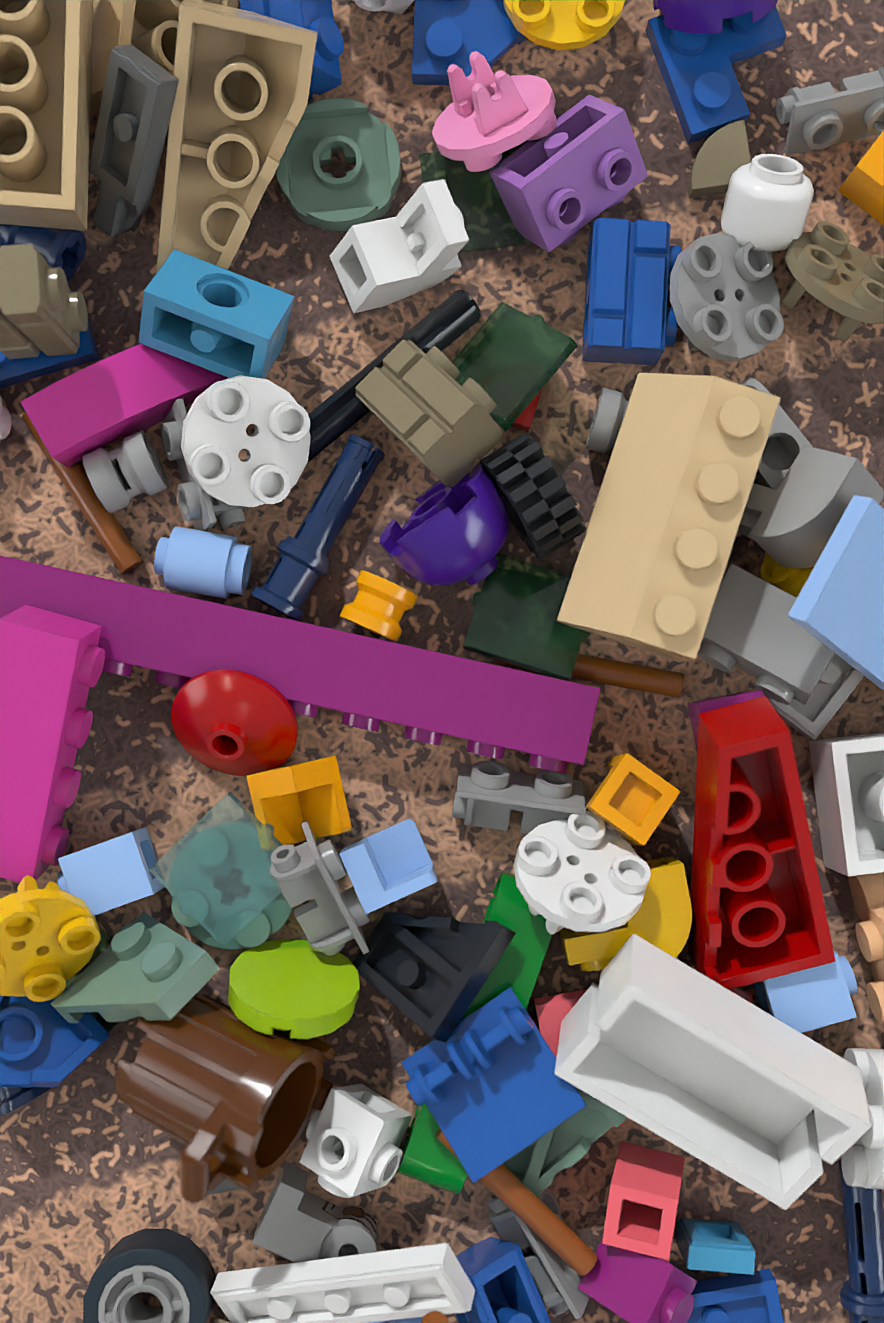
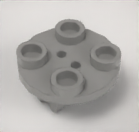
M715 233L699 237L677 256L670 274V302L678 325L688 337L689 352L701 350L711 358L734 362L759 353L768 343L776 340L782 334L784 321L780 313V294L772 273L773 258L770 252L753 250L755 246L751 242L741 246L734 236Z

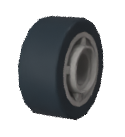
M142 1229L123 1237L104 1256L91 1278L83 1297V1323H206L214 1304V1298L210 1291L215 1282V1277L206 1254L190 1238L170 1229ZM149 1292L156 1295L161 1301L162 1306L151 1307L145 1304L140 1299L138 1293Z

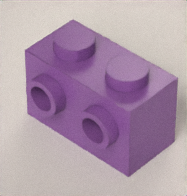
M592 95L586 96L557 119L556 128L550 134L537 140H529L489 171L517 233L547 252H551L557 246L571 241L578 234L579 229L605 209L611 208L623 201L631 189L648 177L625 109Z

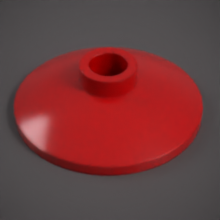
M219 669L200 673L189 679L180 688L172 704V727L181 745L202 764L225 774L247 776L279 768L291 756L297 742V718L288 700L271 684L246 672Z

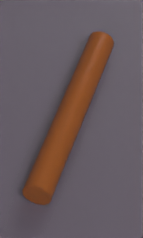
M25 412L22 415V419L120 573L126 575L142 565L143 560L113 513H109L98 499L80 461L70 467H66L53 459Z
M499 638L493 662L676 698L680 697L684 683V674Z
M439 1127L435 1134V1137L454 1156L457 1157L456 1153L454 1152L453 1148L451 1147L450 1143L448 1142L447 1138L445 1137L444 1133ZM503 1163L479 1179L579 1276H584L590 1272L597 1261L598 1255Z

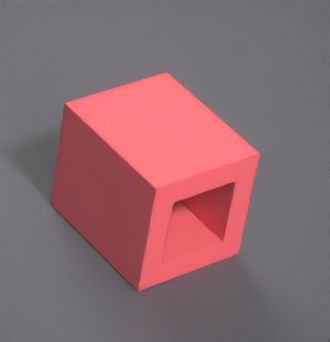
M621 1141L610 1184L602 1244L669 1261L684 1168V1156Z

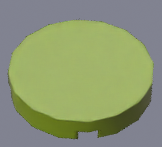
M279 939L264 942L259 946L242 952L231 965L228 1004L239 1020L257 1032L272 1035L274 1027L281 1030H291L290 1038L310 1039L332 1033L349 1022L359 998V974L348 957L339 952L326 956L322 952L313 950L308 940Z

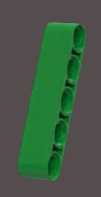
M504 872L501 873L493 892L496 898L491 897L482 924H485V920L496 921L510 928L516 934L461 1021L510 987L526 1009L553 935L546 929V918L541 914L534 916L530 913L528 903L516 886L515 876ZM426 1103L421 1106L417 1104L407 1132L411 1135L405 1138L401 1149L403 1152L402 1160L396 1172L458 1195L468 1173L460 1160L435 1137L439 1125Z

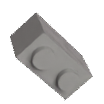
M731 564L721 580L697 655L710 665L724 672L731 673L735 666L757 678L754 687L757 690H763V694L779 703L789 705L791 700L795 699L805 705L835 653L788 617L797 599L796 597Z

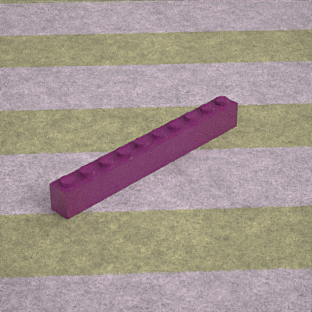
M0 555V618L25 605L102 625L98 647L105 650V661L102 671L131 677L133 665L157 670L155 683L181 688L189 679L206 671L219 669L237 670L257 676L271 684L288 700L294 713L298 715L316 718L320 706L343 711L341 724L378 732L381 720L406 725L403 738L441 746L443 734L468 739L466 752L503 760L505 748L530 753L528 765L565 774L568 762L584 765L601 688Z

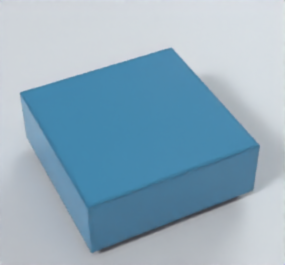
M681 1218V1221L678 1220L676 1243L687 1269L754 1275L756 1251L738 1222Z

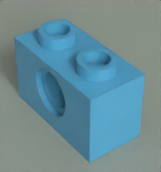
M174 249L144 290L139 343L228 378L240 375L265 379L284 346L295 296Z

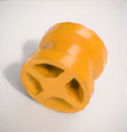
M361 570L356 580L359 589L353 602L344 605L340 617L397 643L402 633L399 622L403 613L413 609L418 596L391 581Z

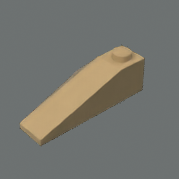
M184 0L180 4L174 76L179 79L169 121L156 273L174 249L226 270L229 269L266 188L278 168L280 159L307 107L317 32L255 12L205 1Z

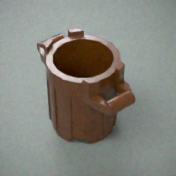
M196 993L171 1020L146 1021L144 1017L140 1018L135 1027L147 1034L132 1064L120 1058L115 1082L119 1100L130 1106L132 1115L186 1144L180 1153V1193L182 1198L188 1202L202 1201L224 1179L253 1195L261 1186L258 1181L270 1176L289 1155L299 1140L313 1109L322 1111L333 1087L332 1082L322 1078L324 1071L323 1059L325 1058L330 1061L335 1056L333 1046L326 1043L327 1034L310 1039L290 1038L291 1030H285L282 1033L274 1028L272 1035L263 1034L239 1020L231 1007L205 994L201 996Z

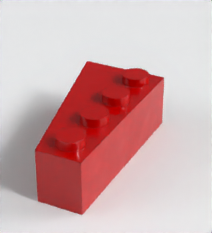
M766 696L699 714L691 879L692 923L689 933V953L696 971L728 990L836 962L790 730Z

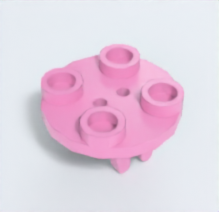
M474 51L469 57L472 72L468 77H465L463 70L456 64L448 67L447 73L453 102L436 119L432 135L441 155L452 160L464 161L466 169L470 172H480L495 166L501 160L503 152L522 144L526 140H537L550 134L557 126V119L554 112L556 100L553 90L546 79L534 75L510 76L503 70L497 71L494 75L485 57L478 51Z

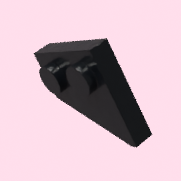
M385 912L366 941L369 952L363 954L360 950L352 964L364 979L433 1039L446 1043L516 933L496 921L485 920V924L460 922L451 917L429 916L426 919H421L411 914Z

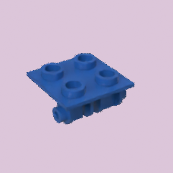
M511 987L459 1022L446 1043L434 1039L401 1062L411 1078L406 1081V1087L410 1095L419 1106L426 1103L473 1183L587 1106L574 1085L554 1074L556 1056Z

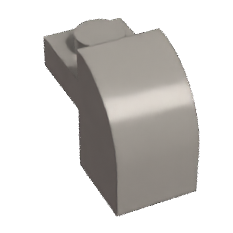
M804 445L777 490L753 483L738 531L748 538L755 540L782 567L794 569L812 567L816 565L853 495L873 498L880 504L884 498V490L858 458Z

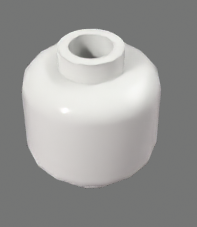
M760 154L755 156L751 163L739 167L732 174L721 215L723 233L734 236L741 246L751 242L755 246L753 250H764L770 252L771 255H773L774 251L787 249L794 239H798L802 235L814 195L810 179L803 174V165L790 157L776 154Z

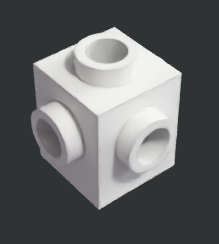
M363 1084L331 1088L322 1111L317 1110L308 1124L306 1138L309 1141L300 1159V1163L319 1175L318 1183L325 1190L340 1197L351 1198L384 1187L393 1178L401 1163L403 1152L399 1149V1145L412 1118V1114Z

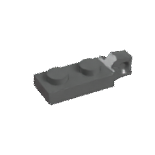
M132 44L114 46V50H111L89 164V172L97 177V184L100 186L93 224L109 237H115L117 234L129 231L135 232L140 225L143 214L147 212L152 200L179 79Z

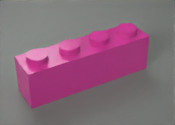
M25 605L0 618V878L19 883L26 875L32 876L37 880L50 865L57 866L59 864L58 858L63 857L69 840V829L62 827L65 808H69L72 805L81 780L80 770L73 769L77 748H82L85 744L93 720L92 710L85 709L89 688L94 687L98 682L105 661V650L98 647L102 625Z

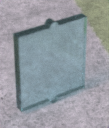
M230 791L149 871L181 903L180 912L184 915L191 913L224 947L281 893L278 884L271 876L269 870L272 863L270 859L271 854L282 844L273 835V825L269 823L263 825Z

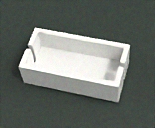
M634 933L600 973L599 986L592 983L561 1021L555 1075L785 1210L823 1174L822 1159L832 1165L871 1127L864 1083L859 1067Z

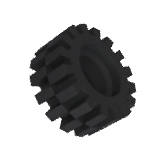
M528 433L521 434L479 461L493 482L497 484L505 499L510 523L514 525L521 540L525 541L528 549L538 559H543L586 530L582 522L584 521L582 514L575 507L577 503L573 495L565 487L567 484L561 475L558 476L549 456L545 457L542 447L537 441L534 442Z

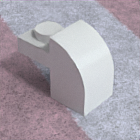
M442 179L422 183L396 217L352 225L331 253L330 259L354 314L389 305L444 281L462 266L457 253L466 245L469 238L465 230L462 213L454 204L446 182Z

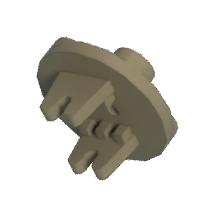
M819 221L812 232H803L786 249L785 261L795 280L788 289L781 304L792 310L804 292L807 291L828 308L844 315L834 337L845 343L861 322L868 324L884 323V255L873 254L870 257L859 248L849 244L850 239L841 228L826 221Z

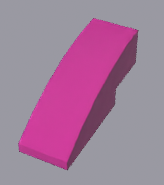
M139 344L77 371L20 401L52 458L64 466L70 467L82 460L83 455L100 447L103 448L122 436L126 437L140 430L145 431L167 417L176 399L183 398L186 407L192 404L200 394L215 382L229 378L146 345Z

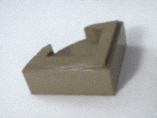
M744 120L736 121L720 128L703 144L689 174L688 198L727 193L732 174L739 167L751 163Z

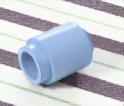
M176 526L169 538L161 537L159 539L155 553L154 571L156 575L163 576L164 586L169 590L227 599L230 593L244 595L251 573L252 546L238 543L237 536Z

